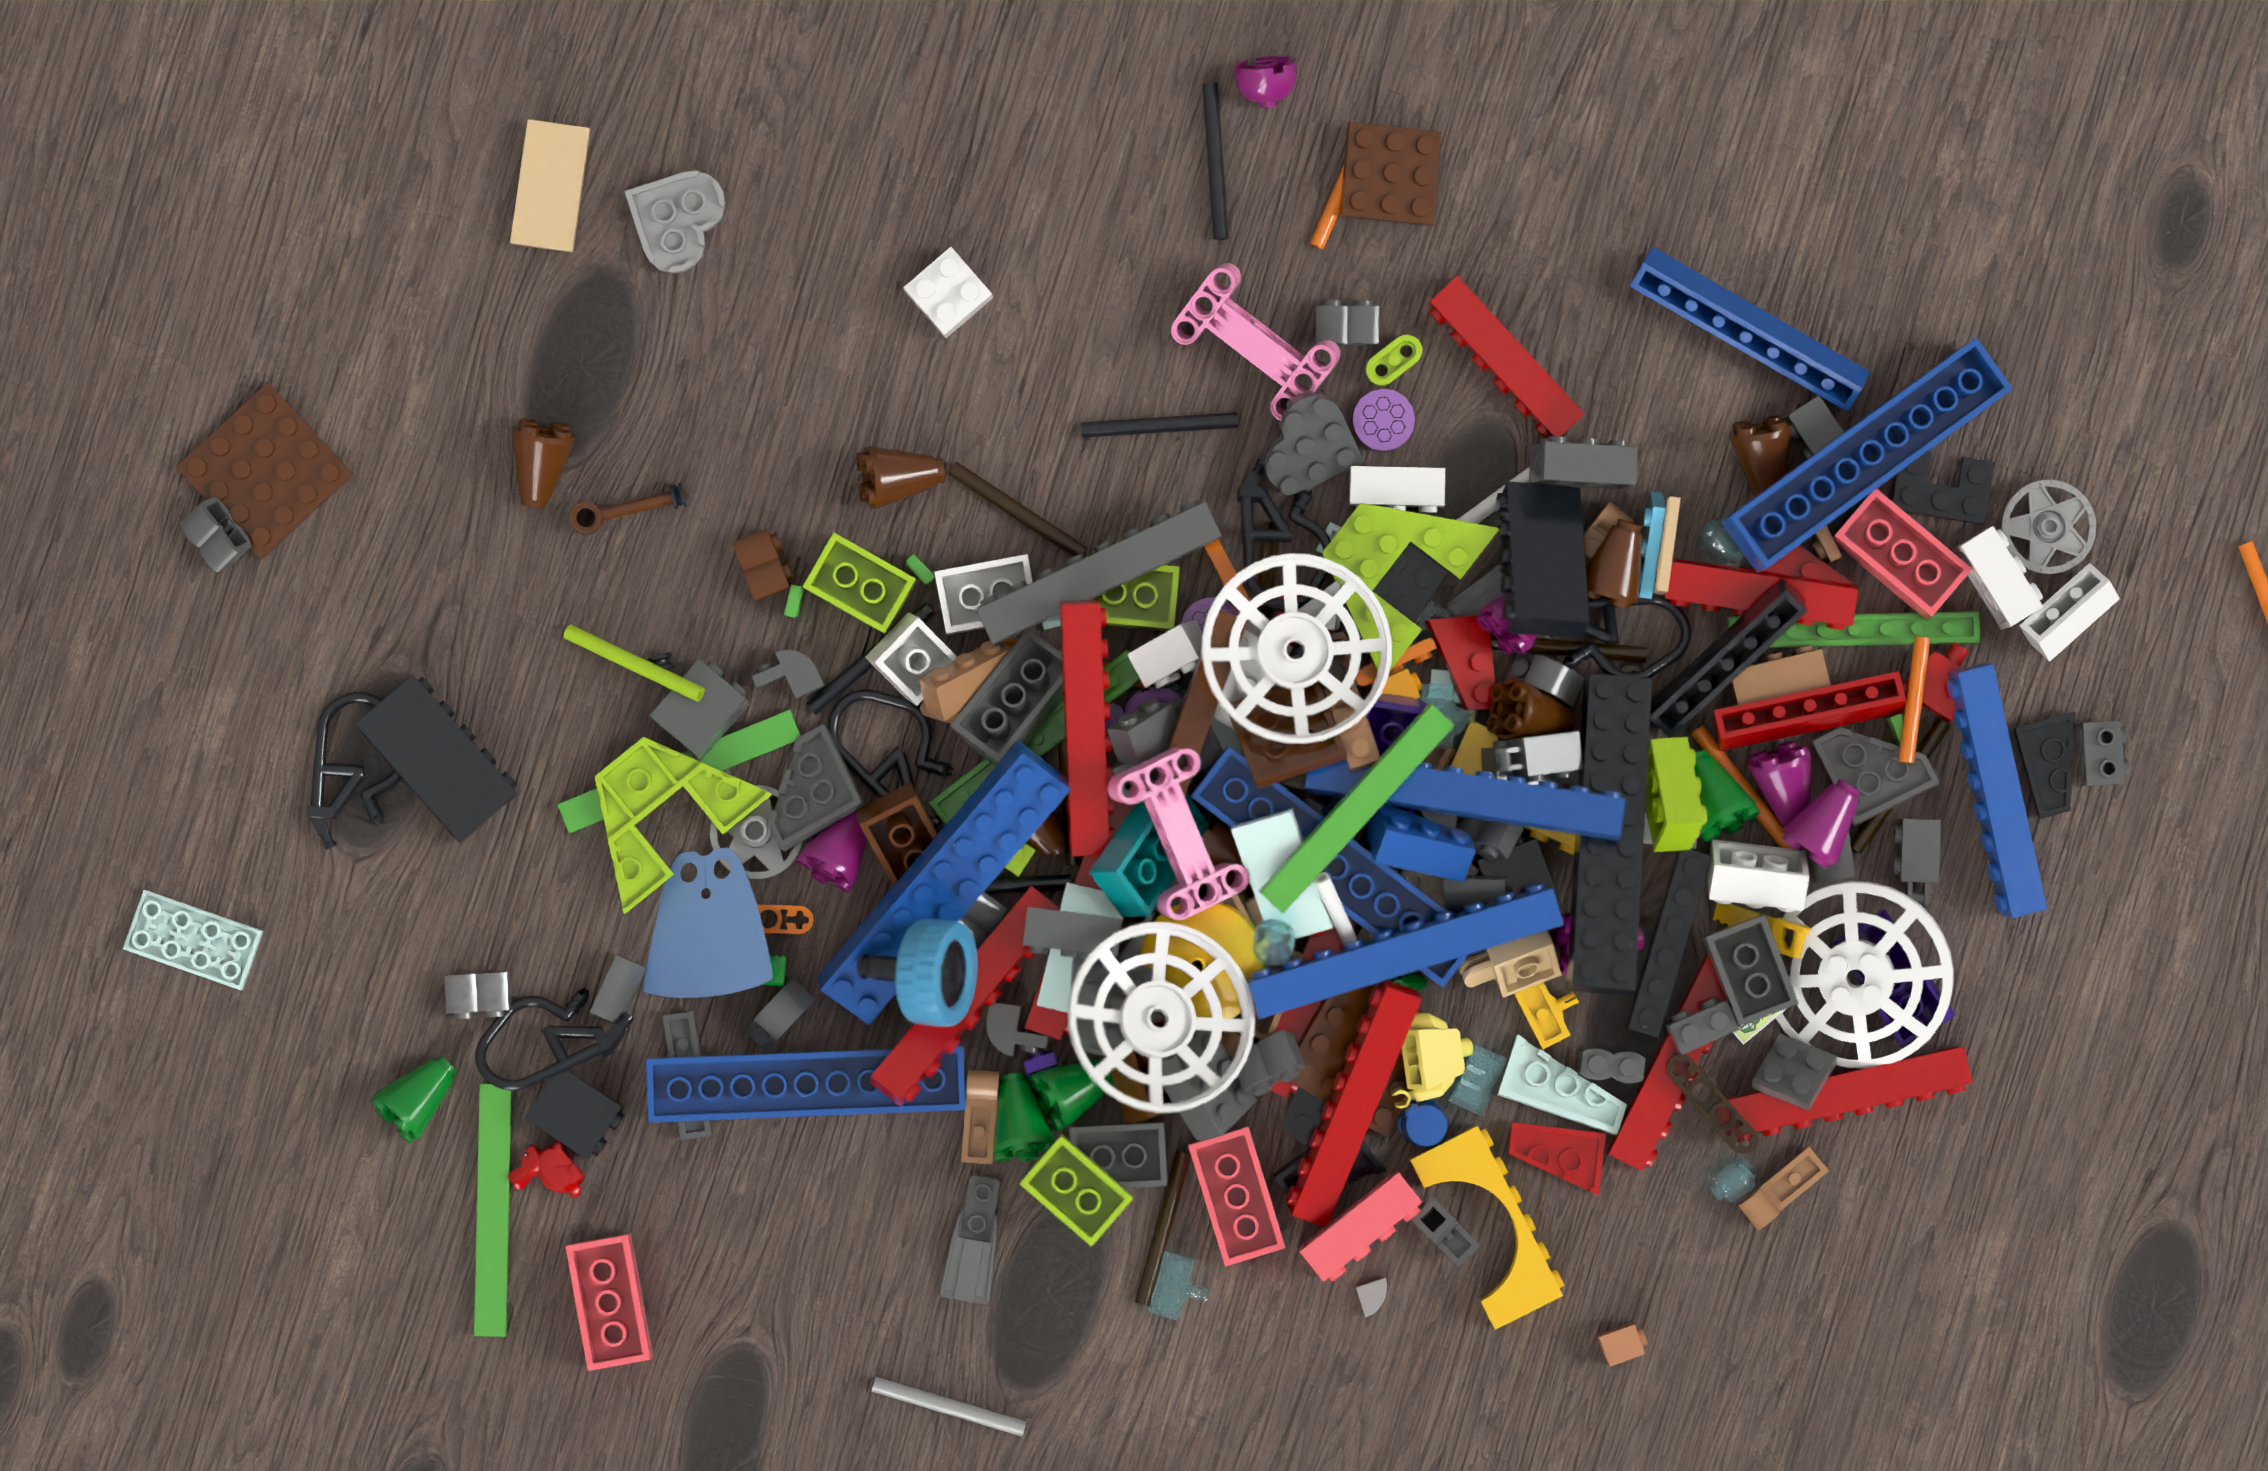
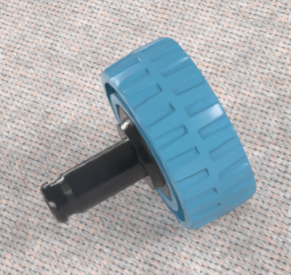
M943 919L918 920L907 930L902 940L898 957L863 954L858 959L857 974L861 979L871 978L878 981L896 982L897 998L901 1011L913 1023L929 1026H953L966 1016L971 1006L977 983V950L973 935L968 927L961 922Z

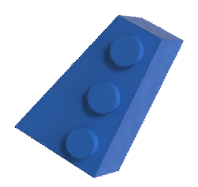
M1385 804L1370 818L1365 831L1375 863L1459 882L1465 881L1476 851L1471 835L1467 832L1447 827Z

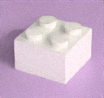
M952 247L947 249L903 287L906 294L945 339L993 298L992 293Z
M908 612L865 658L908 701L918 705L924 699L919 679L928 675L931 670L953 662L957 656L917 616Z
M1196 620L1180 624L1127 654L1144 687L1155 684L1158 689L1180 679V671L1185 674L1195 670L1202 652L1203 634Z

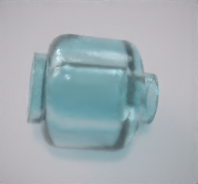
M1714 518L1700 531L1699 536L1701 539L1699 545L1716 564L1721 565L1727 562L1734 564L1744 554L1722 525L1721 521L1723 519Z
M1271 918L1262 921L1254 932L1253 951L1256 958L1262 963L1272 966H1278L1290 960L1295 944V932L1292 926L1281 919Z
M1731 1156L1710 1172L1712 1185L1709 1186V1189L1719 1201L1725 1199L1730 1203H1736L1755 1188L1754 1178L1757 1177V1174L1743 1157L1738 1159Z

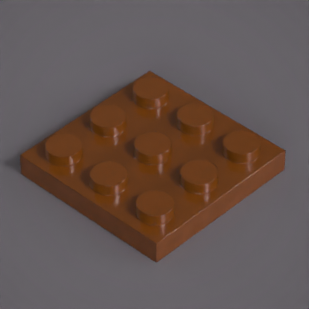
M1358 122L1347 123L1340 217L1425 226L1434 225L1441 131Z
M1319 681L1304 688L1305 706L1313 705L1325 699ZM1277 686L1269 689L1263 696L1278 705L1292 707L1291 689ZM1246 697L1232 701L1230 704L1236 709ZM1257 704L1245 717L1252 723L1269 731L1296 735L1293 716L1275 714ZM1329 708L1307 716L1309 734L1336 726ZM1229 715L1256 789L1347 759L1346 751L1339 735L1323 741L1306 744L1282 743L1250 732Z

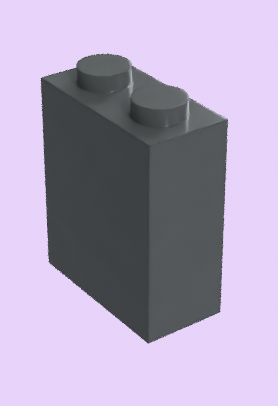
M698 659L683 678L705 688L702 699L696 702L671 690L649 716L657 725L701 761L750 703L744 697L747 691L734 680L730 684L721 678L724 672L713 662L709 661L705 664Z

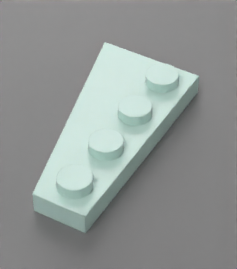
M1518 1034L1516 1035L1498 1089V1096L1615 1136L1618 1134L1627 1104L1596 1084L1590 1083L1568 1066L1566 1067L1553 1059L1551 1055L1543 1050L1534 1047Z

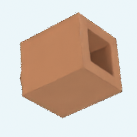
M1633 1322L1597 1334L1609 1367L1645 1355L1643 1346L1648 1345L1642 1327L1636 1329Z

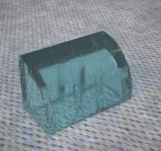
M1474 1044L1473 1053L1468 1056L1464 1065L1465 1070L1459 1076L1448 1101L1483 1116L1508 1059Z

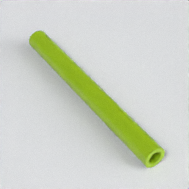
M570 624L564 632V639L696 702H699L704 695V687Z

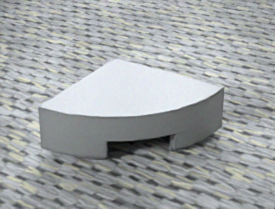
M1386 1277L1356 1286L1365 1317L1372 1315L1382 1306L1387 1294Z

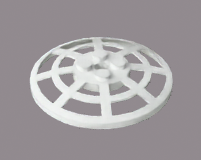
M1284 554L1253 563L1240 571L1223 587L1213 601L1205 620L1201 655L1204 672L1211 691L1221 707L1237 723L1250 732L1269 740L1282 743L1306 744L1323 741L1341 734L1355 725L1370 711L1380 697L1388 679L1392 657V641L1389 624L1382 606L1370 588L1358 576L1344 566L1326 558L1309 554ZM1296 565L1322 569L1339 577L1346 583L1333 597L1314 587L1296 585ZM1283 566V586L1266 590L1254 597L1250 602L1236 589L1242 582L1259 572ZM1355 591L1371 611L1378 629L1379 638L1360 640L1355 622L1343 606ZM1297 595L1312 597L1323 602L1326 606L1316 617L1298 612ZM1284 596L1285 613L1275 617L1273 620L1269 621L1257 610L1260 605L1268 600ZM1228 599L1240 611L1231 630L1229 648H1211L1214 622L1222 605ZM1335 613L1343 622L1350 641L1332 642L1330 633L1325 625ZM1249 619L1262 631L1258 638L1257 647L1238 648L1242 628L1246 620ZM1297 642L1303 647V656L1301 658L1292 659L1288 656L1286 647L1289 643ZM1380 651L1377 678L1369 695L1363 700L1349 689L1358 673L1361 653ZM1351 654L1349 669L1341 683L1328 672V669L1332 663L1333 655ZM1258 660V664L1265 676L1254 688L1244 676L1240 661ZM1212 661H1230L1234 677L1247 695L1236 709L1230 704L1220 689L1213 672ZM1317 681L1333 692L1321 702L1305 706L1304 688L1313 685ZM1274 684L1291 689L1292 707L1278 705L1263 696ZM1340 699L1356 710L1351 716L1336 726L1309 734L1308 715L1324 711ZM1257 704L1272 713L1293 716L1296 735L1269 731L1252 723L1245 717Z
M1847 881L1817 889L1806 896L1804 909L1824 898L1843 894L1844 913L1828 917L1816 924L1810 930V934H1806L1801 958L1792 959L1791 971L1788 976L1799 1002L1797 1005L1809 1023L1799 1034L1790 1026L1782 1013L1776 1017L1778 1023L1790 1038L1810 1046L1812 1045L1808 1042L1819 1030L1837 1040L1856 1043L1859 1060L1837 1057L1836 1065L1865 1069L1891 1064L1904 1059L1917 1051L1932 1037L1942 1023L1950 1005L1954 982V968L1951 952L1943 932L1933 917L1919 903L1889 886L1873 882ZM1856 893H1867L1884 897L1899 904L1906 911L1895 924L1877 915L1857 912ZM1801 910L1787 912L1783 916L1784 919L1805 925L1797 917L1802 912ZM1916 918L1924 925L1932 937L1940 956L1941 965L1922 967L1916 948L1904 934ZM1858 922L1874 925L1887 933L1877 945L1861 940L1858 936ZM1845 923L1846 941L1835 945L1833 948L1828 947L1818 937L1820 933L1828 928ZM1896 941L1900 943L1906 952L1911 968L1894 970L1892 961L1886 953ZM1810 947L1823 960L1819 966L1818 974L1800 975L1803 956L1806 949ZM1854 969L1860 970L1865 976L1864 984L1860 986L1851 984L1848 980L1849 971ZM1942 978V992L1939 1005L1933 1019L1928 1026H1925L1911 1016L1921 998L1923 980ZM1913 981L1910 999L1903 1010L1889 997L1892 994L1895 983ZM1819 987L1822 996L1826 1000V1004L1816 1015L1807 1004L1801 988ZM1879 1008L1895 1019L1882 1029L1868 1032L1866 1015L1877 1011ZM1836 1010L1853 1016L1855 1033L1840 1031L1829 1026L1826 1022ZM1902 1026L1918 1036L1911 1044L1896 1053L1876 1059L1871 1057L1869 1042L1885 1038L1899 1030Z
M1148 922L1130 926L1107 938L1089 954L1077 972L1070 991L1068 1005L1069 1031L1073 1047L1082 1066L1092 1080L1106 1093L1118 1101L1140 1110L1156 1113L1179 1112L1192 1109L1210 1101L1224 1091L1238 1076L1248 1058L1253 1043L1255 1028L1254 1004L1242 971L1233 958L1217 942L1205 934L1184 925L1168 922ZM1144 934H1157L1154 953L1138 955L1119 964L1109 950L1115 944L1128 938ZM1169 936L1180 937L1196 944L1207 951L1215 960L1200 972L1186 960L1167 954ZM1099 958L1110 974L1105 978L1098 990L1094 1007L1077 1004L1078 994L1083 980L1091 966ZM1153 964L1152 981L1138 987L1135 986L1125 973L1140 965ZM1166 965L1180 969L1189 975L1192 980L1182 989L1166 982ZM1223 970L1230 977L1237 992L1242 1019L1222 1018L1219 998L1210 981ZM1116 981L1127 997L1123 1001L1120 1010L1105 1009L1103 1007L1107 993ZM1201 989L1209 1002L1212 1018L1196 1017L1195 1008L1190 998ZM1153 1011H1159L1164 1015L1165 1025L1162 1028H1157L1151 1023L1150 1016ZM1076 1018L1093 1020L1097 1041L1106 1056L1095 1068L1089 1062L1082 1048ZM1103 1022L1120 1023L1121 1032L1125 1040L1114 1050L1110 1047L1105 1036ZM1195 1030L1211 1031L1208 1045L1199 1058L1187 1044L1192 1039ZM1222 1032H1241L1235 1058L1226 1073L1219 1078L1207 1064L1211 1061L1218 1048ZM1133 1050L1149 1057V1075L1132 1069L1122 1060ZM1175 1053L1189 1066V1068L1177 1074L1162 1076V1058L1169 1057ZM1115 1067L1130 1079L1143 1084H1149L1150 1103L1124 1095L1110 1086L1103 1078ZM1196 1074L1210 1086L1204 1093L1189 1100L1163 1104L1162 1086L1183 1082Z

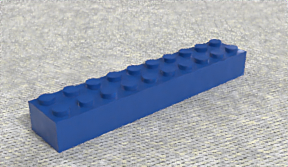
M1975 338L1954 351L1723 519L1721 523L1757 573L1761 572L2013 388L1979 340Z
M1017 741L817 975L820 990L870 1025L897 993L896 982L878 981L871 978L861 979L857 974L859 957L863 954L898 957L900 946L907 930L918 920L943 919L959 921L1070 792L1071 788L1067 777L1020 741Z
M1227 745L1190 794L1192 798L1230 827L1292 809L1303 841L1324 819L1323 816L1278 782L1256 789L1245 757L1229 745ZM1353 839L1345 845L1321 872L1329 874L1346 914L1373 935L1390 929L1392 933L1405 930V924L1417 920H1422L1423 924L1435 921V915L1447 911L1389 866L1375 863L1372 853ZM1468 955L1420 969V971L1444 988Z
M958 1046L951 1055L946 1052L939 1060L942 1065L932 1078L926 1076L919 1084L921 1090L910 1103L906 1100L901 1107L871 1084V1075L894 1048L647 1058L648 1123L966 1110L963 1046Z

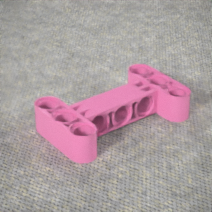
M1231 263L1220 264L1208 275L1173 322L1171 334L1176 342L1188 345L1200 337L1207 328L1275 380L1282 388L1271 402V412L1276 419L1282 420V414L1285 410L1281 407V399L1288 398L1291 400L1296 395L1308 391L1315 393L1340 359L1339 346L1331 340H1322L1306 356L1301 354L1230 299V296L1239 286L1241 273ZM1219 272H1224L1230 276V286L1220 284L1218 281ZM1200 297H1207L1212 301L1213 309L1211 311H1206L1201 307ZM1183 321H1188L1194 326V335L1184 333L1181 327ZM1319 349L1328 351L1331 356L1330 363H1323L1318 359L1317 351ZM1299 374L1309 375L1312 379V387L1302 386L1299 382Z
M1175 747L1115 775L1108 783V793L1116 802L1134 804L1144 800L1179 883L1159 895L1157 898V909L1164 917L1182 920L1241 892L1246 888L1249 876L1246 869L1241 865L1221 863L1213 867L1178 784L1197 773L1200 768V758L1192 749ZM1183 754L1187 762L1185 768L1179 770L1177 759ZM1156 767L1159 772V778L1152 784L1149 779V773ZM1129 781L1131 792L1127 797H1124L1121 788L1124 782ZM1233 870L1235 879L1228 886L1225 880L1226 874ZM1205 883L1207 894L1203 899H1200L1198 888ZM1178 897L1180 906L1173 913L1170 903L1173 898Z

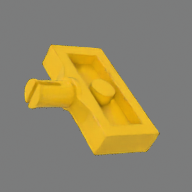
M1543 982L1514 993L1542 1049L1571 1035L1564 1023L1562 1011L1579 1003L1577 998L1565 1003L1567 1000L1575 997L1573 991L1556 1000L1549 993Z

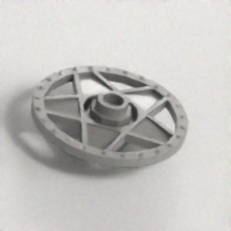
M2040 480L2024 486L2012 496L2003 512L2001 531L2009 541L2008 551L2012 557L2017 556L2026 569L2042 574H2055L2073 568L2087 556L2096 536V518L2088 499L2078 489L2058 480ZM2045 487L2060 488L2075 497L2056 504ZM2028 492L2029 514L2010 518L2015 504ZM2085 511L2089 525L2086 542L2073 528V525ZM2010 536L2030 541L2029 561L2016 550ZM2056 549L2075 556L2073 560L2063 565L2046 567Z
M755 785L768 792H771L772 795L779 798L780 794L778 793L777 789L763 785ZM770 797L727 831L734 837L729 848L737 854L742 864L756 856L769 869L764 872H749L745 870L748 879H766L782 873L795 861L803 845V841L795 845L784 861L781 849L768 824L772 810ZM711 821L710 839L714 850L721 847L718 842V828ZM720 859L719 861L730 870L729 862L725 859Z

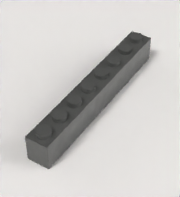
M1197 500L1180 507L1182 513L1171 518L1168 513L1152 520L1153 526L1144 531L1140 527L1134 528L1123 534L1125 540L1114 545L1111 540L1102 543L1094 548L1095 554L1084 558L1083 554H1079L1067 560V567L1057 572L1054 567L1037 574L1039 580L1027 585L1026 581L1017 583L1008 588L1010 594L998 598L997 594L980 601L982 607L976 610L992 645L994 646L1059 615L1060 601L1091 600L1221 539L1222 535L1206 501L1201 504Z

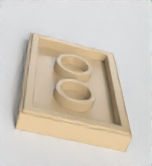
M1670 496L1664 500L1666 511L1653 594L1663 595L1668 592L1681 500L1678 497Z

